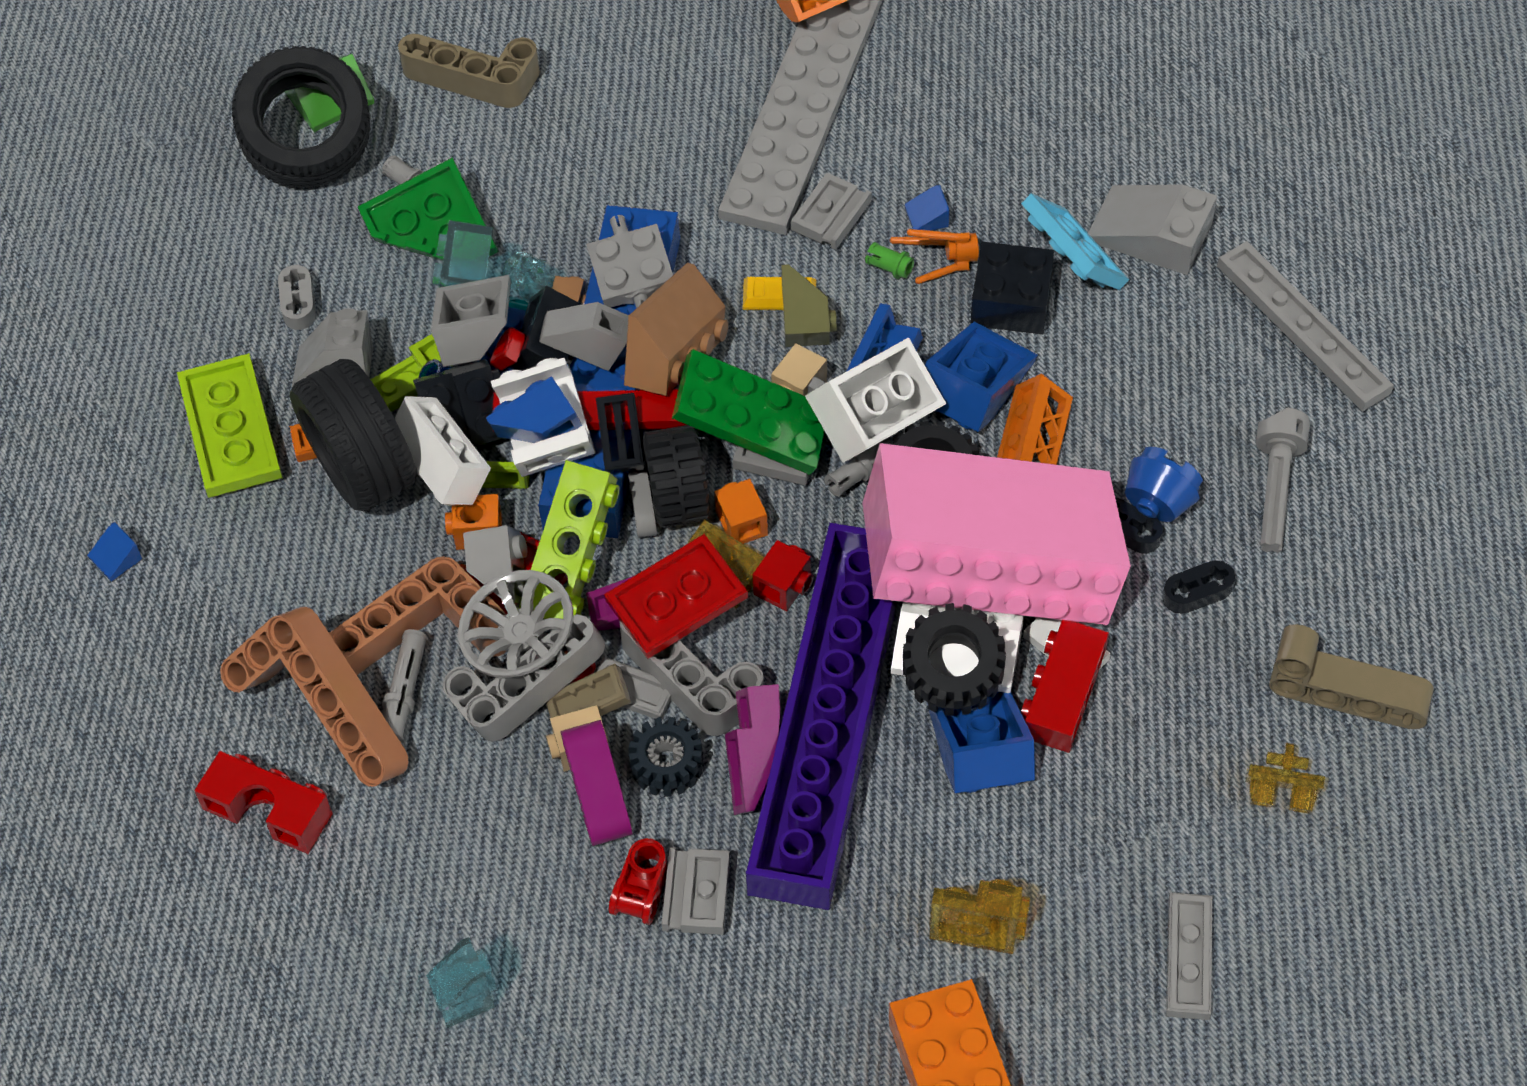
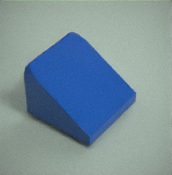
M940 185L928 189L905 203V210L912 229L936 230L949 227V207Z
M115 522L106 529L87 555L111 582L142 560L135 542Z

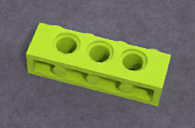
M566 460L531 570L543 572L554 578L558 574L566 573L568 584L565 590L572 602L573 615H581L584 606V598H581L585 582L590 583L593 578L596 561L592 559L596 546H601L605 540L608 524L604 521L608 508H613L617 502L620 487L616 485L618 479L611 473ZM591 499L592 509L590 513L584 517H577L575 512L577 504L581 500ZM572 536H578L580 539L579 549L574 554L566 555L564 552L566 540ZM542 583L537 585L533 598L534 610L545 596L554 592L550 587ZM561 601L553 604L546 611L543 620L548 618L563 619Z

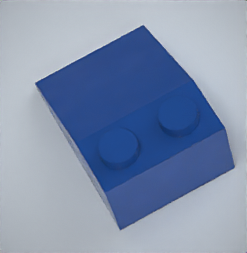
M976 322L971 323L926 361L925 367L946 402L945 405L936 409L935 412L947 415L966 429H973L979 432L994 419L1015 390V386L1021 382L1034 364L1038 355Z
M1011 691L1010 693L997 692L993 699L991 697L987 698V704L984 707L978 709L974 705L971 707V713L962 715L961 709H954V716L945 715V708L938 707L937 712L929 710L944 769L954 793L976 792L980 789L1003 785L1012 786L1020 782L1035 780L1034 738Z

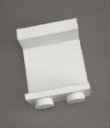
M565 358L544 359L537 363L536 367L523 371L510 370L503 373L500 378L491 381L492 388L501 404L505 401H513L524 394L532 383L539 380L545 381L552 376L582 424L576 430L536 443L510 439L513 447L511 454L514 465L522 477L564 464L566 460L573 461L595 454L573 375Z

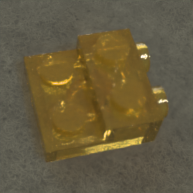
M1000 879L991 880L990 882L980 880L978 895L969 894L966 890L957 887H948L946 889L934 888L929 939L1013 954L1016 939L1024 941L1031 897L1022 896V887H1016L1011 882Z

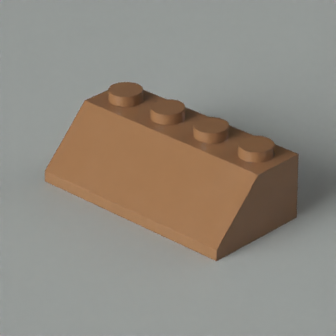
M686 263L628 316L624 386L667 396L680 384L686 356L692 349L709 356L712 350L725 340L728 332V321L724 320L726 306L694 264Z

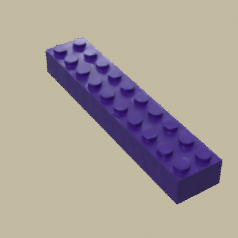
M829 522L746 870L748 896L830 910L897 604V601L873 598L865 528Z

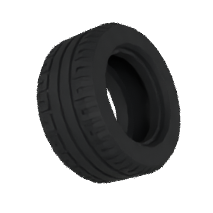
M292 46L290 49L285 47L282 50L277 49L274 53L270 52L267 53V56L259 58L260 61H255L253 66L247 69V73L242 75V80H239L232 104V117L236 136L244 156L252 164V167L274 183H280L282 186L287 185L289 188L298 187V189H303V187L310 189L312 186L317 188L320 185L325 186L330 181L335 182L336 179L342 178L344 173L350 172V169L355 167L356 162L364 154L370 135V114L365 89L357 74L352 71V68L346 65V62L343 60H339V57L336 55H331L330 52H323L322 49H315V47L306 48V46ZM300 87L320 90L331 97L341 110L339 125L332 135L317 146L303 149L282 145L272 139L263 127L265 111L273 99L287 90Z
M339 359L331 365H327L294 383L290 391V400L300 426L326 474L351 508L358 511H368L412 487L417 471L406 440L379 391L356 362L349 359Z

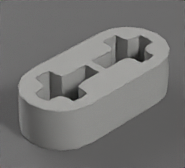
M301 265L288 266L278 276L280 309L284 322L289 328L302 330L312 325L316 318L314 286L309 270ZM299 280V290L292 289L293 281ZM296 304H301L302 306L300 314H295Z
M646 470L628 472L637 536L640 538L657 535L648 472Z

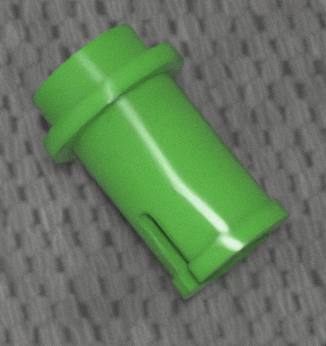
M873 242L867 251L873 255H866L865 257L866 264L891 272L896 279L901 277L907 278L914 266V258L910 257L908 252L903 251L899 253L876 242Z

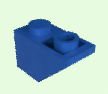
M552 376L545 381L539 380L532 383L524 394L513 401L502 402L494 408L492 414L486 417L497 437L530 443L561 435L582 426L576 412Z

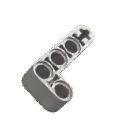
M579 614L573 615L571 632L565 645L543 667L520 677H496L487 686L469 667H455L445 676L443 690L454 706L481 737L487 741H500L593 664L603 654L605 641L589 618ZM553 629L540 642L549 650L557 640L561 630ZM531 648L518 659V667L530 664L540 658V656ZM557 660L552 668L545 670L550 662ZM472 686L468 693L461 695L465 688ZM526 686L520 695L514 696L518 689ZM495 712L489 721L483 723L487 715Z
M620 622L622 648L625 653L643 671L653 675L662 684L661 688L669 692L671 700L702 732L711 736H719L739 724L736 692L741 690L740 687L763 685V672L760 667L750 662H739L716 678L680 640L647 659ZM664 656L670 657V658H668V659H662V660H661V659H657V658H659V657H664ZM686 682L695 683V684L689 685V686L683 685V684L686 683ZM712 708L721 709V710L718 711V712L708 711L709 709H712Z

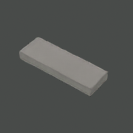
M1170 892L1168 898L1166 1017L1210 1020L1212 896Z

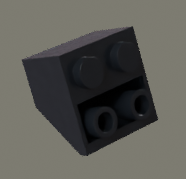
M545 286L530 298L519 330L525 334V341L517 362L512 364L514 370L523 371L536 367L537 363L548 358H565L568 366H570L574 356L539 342L541 330L547 311L583 304L548 286Z

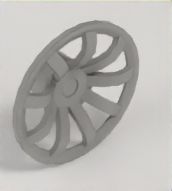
M517 570L492 579L471 597L459 620L458 639L463 655L474 668L492 677L513 678L536 671L558 654L570 635L573 624V606L570 596L563 585L554 577L539 571ZM517 581H527L523 589L521 608L518 609L511 596L508 584ZM542 583L550 587L554 592L545 596L534 610V592L537 585ZM496 589H498L502 602L508 612L505 616L490 606L481 603ZM561 601L563 619L548 618L543 620L546 611L553 604ZM474 612L485 616L498 625V628L478 627L469 630ZM547 630H561L557 640L549 650L540 642L547 635ZM476 639L496 640L488 645L480 653L479 657L475 655L470 645V642ZM532 648L540 656V658L530 664L518 667V659L529 649ZM500 651H508L507 669L496 668L487 664L493 655Z

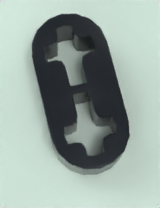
M1115 497L1126 547L1141 554L1154 552L1159 547L1162 539L1163 528L1157 518H1149L1136 509V506ZM1145 530L1151 532V535L1147 534L1144 538L1138 536V533H1143Z
M1215 560L1174 574L1165 582L1162 598L1164 605L1174 613L1184 614L1227 598L1233 590L1235 581L1234 570L1229 564ZM1210 576H1214L1217 580L1224 579L1223 585H1219L1216 581L1209 582ZM1175 589H1179L1181 593L1188 592V597L1183 598L1180 594L1174 595Z

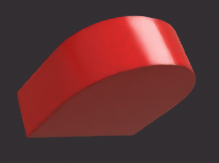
M513 327L508 328L496 344L490 359V365L503 370L516 363L525 341V334Z

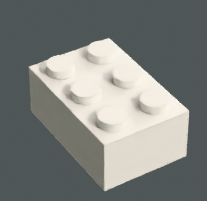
M909 338L805 395L843 463L946 404Z

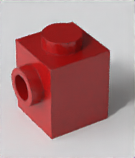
M776 540L752 574L753 594L788 611L798 595H804L812 584L814 575L811 573V556L807 555L798 546L787 545Z

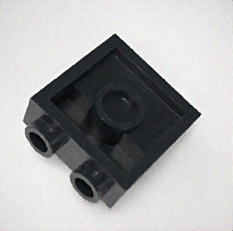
M486 359L413 380L417 396L437 398L474 447L502 439L497 437L486 419L493 411L495 391L492 388L491 381L501 376L498 368L491 369Z

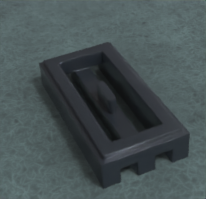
M634 393L596 398L605 471L614 474L613 471L629 472V469L632 468L643 470L644 462ZM622 403H628L635 456L632 459H627L620 405ZM613 405L619 452L618 461H612L605 409V406Z

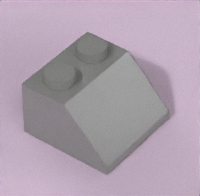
M509 275L437 288L431 332L444 367L456 364L462 366L481 360L506 325L511 286Z
M348 308L329 313L299 346L292 387L294 383L327 365H331L339 359L353 360L369 377L373 344L367 310L356 311L355 309Z

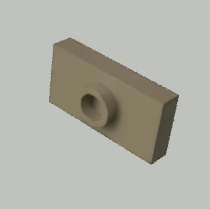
M613 664L565 686L546 704L550 718L596 705L600 716H603L631 703L621 668Z

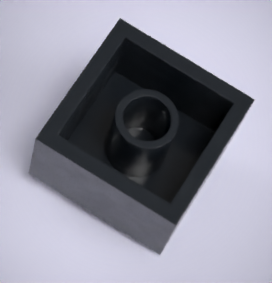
M981 241L972 295L970 324L976 322L986 328L1043 335L1052 278L1054 250Z

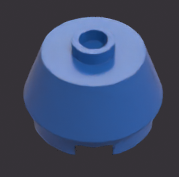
M1146 447L1139 457H1135L1131 461L1125 495L1129 502L1136 506V509L1149 518H1157L1162 522H1172L1199 501V486L1203 479L1199 472L1187 461L1181 467L1174 461L1165 458L1167 450L1158 447Z

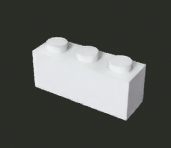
M405 396L395 421L412 454L417 474L424 480L441 504L448 506L473 505L491 467L437 398Z

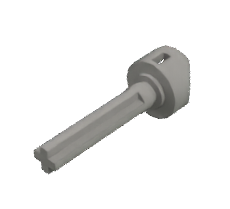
M1287 407L1259 421L1257 426L1256 446L1262 452L1269 454L1260 541L1261 550L1265 552L1272 550L1278 553L1282 551L1292 457L1303 454L1307 451L1309 417L1304 412Z

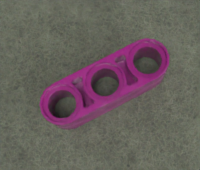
M601 720L560 731L592 846L633 835Z

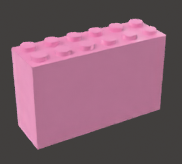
M879 444L862 502L874 599L944 607L945 604L954 603V608L961 609L963 604L972 606V610L1103 625L1109 624L1131 567L1109 471Z

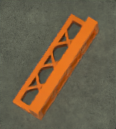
M1042 373L1016 385L997 458L1032 462L1034 454H1037L1040 463L1057 465L1073 397ZM1048 396L1058 402L1055 415L1052 414L1049 406ZM1043 423L1050 437L1048 445H1045L1040 432L1041 424Z

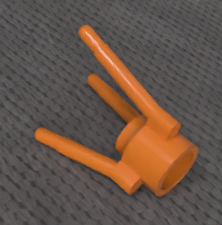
M908 229L907 235L913 237L890 238V243L945 246L947 260H954L955 263L916 277L915 282L917 284L931 281L956 271L969 270V262L978 261L979 246L976 233Z

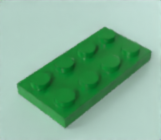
M694 349L686 356L672 419L811 475L817 469L824 429L804 395Z

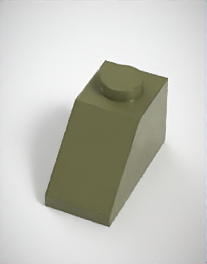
M789 264L781 265L785 347H793L795 343L800 346L830 345V332H837L836 309L829 310L828 297Z

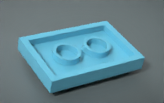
M1032 193L1021 203L1030 213L1028 217L1029 222L1039 231H1046L1051 237L1049 241L1051 247L1060 255H1067L1073 262L1070 268L1081 279L1086 281L1090 278L1102 288L1108 285L1118 290L1129 281L1128 277L1066 208Z

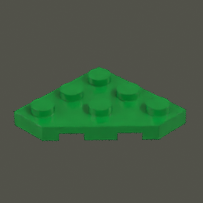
M453 158L358 206L371 237L383 244L466 268L499 252Z

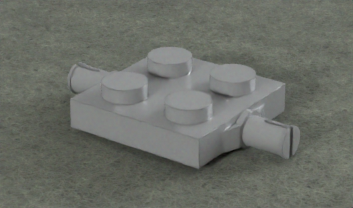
M617 215L620 223L619 227L615 216L610 219L614 233L613 236L586 245L604 305L614 307L621 304H635L637 308L670 279L673 273L658 225L654 224L628 231L625 217Z

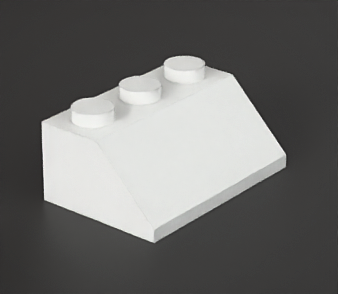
M903 602L891 674L903 675V643H906V634L909 628H915V620L920 615L927 618L929 609L936 607L935 605ZM937 606L939 612L945 611L944 606ZM972 610L974 615H977L979 610ZM982 611L987 614V623L989 624L994 621L999 627L998 635L1004 638L1006 652L1005 670L1002 684L998 685V692L1010 693L1021 642L1024 616ZM957 643L940 646L929 658L930 663L937 671L954 677L971 672L978 664V658L970 648Z

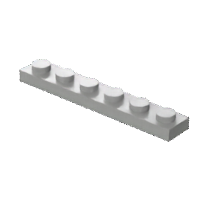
M1248 241L1219 257L1217 267L1362 412L1392 393L1394 385Z

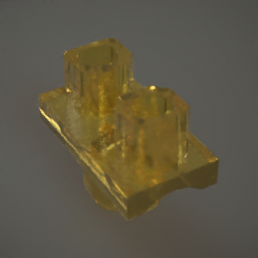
M1285 743L1283 754L1267 752L1266 764L1281 766V769L1250 764L1246 770L1245 782L1250 783L1249 800L1252 805L1272 807L1275 787L1291 789L1288 810L1310 814L1317 794L1324 789L1325 776L1291 771L1292 768L1307 770L1309 758L1293 756L1294 744Z

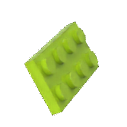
M250 354L177 372L208 498L283 478Z

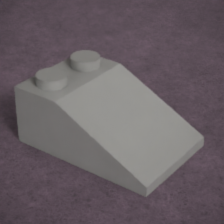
M1183 184L1112 185L1088 234L1099 246L1188 275L1213 224L1217 195Z

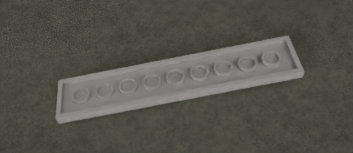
M848 0L798 23L718 209L720 220L787 235L791 219L797 211L883 0Z

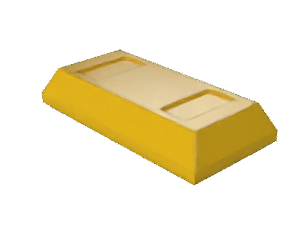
M804 277L816 287V279ZM744 278L743 310H783L782 278Z

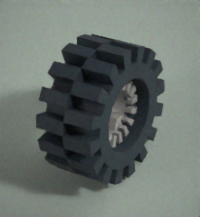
M661 717L654 718L655 726L651 727L648 721L642 724L643 733L636 730L633 734L634 742L630 741L629 760L633 778L635 781L638 780L639 786L643 790L649 786L650 794L657 796L659 789H663L664 797H671L670 789L676 788L678 795L685 792L684 784L692 788L696 784L695 777L700 778L702 774L703 751L701 739H698V733L694 727L689 730L688 723L684 720L677 726L675 717H668V724H662ZM663 751H672L674 760L671 761V764L669 762L666 765L664 762L660 764L658 754Z

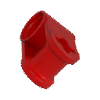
M644 838L631 846L620 877L617 879L611 893L608 908L609 914L616 916L620 912L641 918L643 924H652L666 881L668 866L664 847L658 841ZM647 859L658 861L653 868L643 869L639 867V864Z

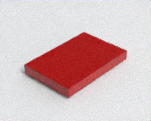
M705 534L604 594L605 601L647 659L749 598L746 588Z

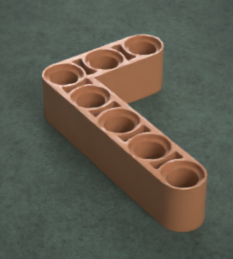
M445 556L436 557L333 629L329 634L356 675H358L400 645L405 630H420L443 613L458 628L459 620L464 610L462 607L467 605L471 597L481 587L455 560ZM443 580H450L446 583H439ZM489 595L481 602L502 615H506ZM419 602V603L416 604V605L407 606V605L410 604V603ZM474 612L469 630L478 627L498 628V625L485 616ZM385 624L387 625V626H385V627H383V628H379V629L376 628V627H378V626H380V625H385ZM476 639L471 641V643L482 652L496 640ZM356 647L355 649H353V650H351V651H347V652L344 651V650L347 649V648ZM500 651L493 655V657L501 656L507 651Z
M299 607L272 617L222 663L220 669L221 679L224 685L233 692H241L265 683L286 667L350 767L363 784L374 787L406 771L409 761L405 748L318 615L312 609Z

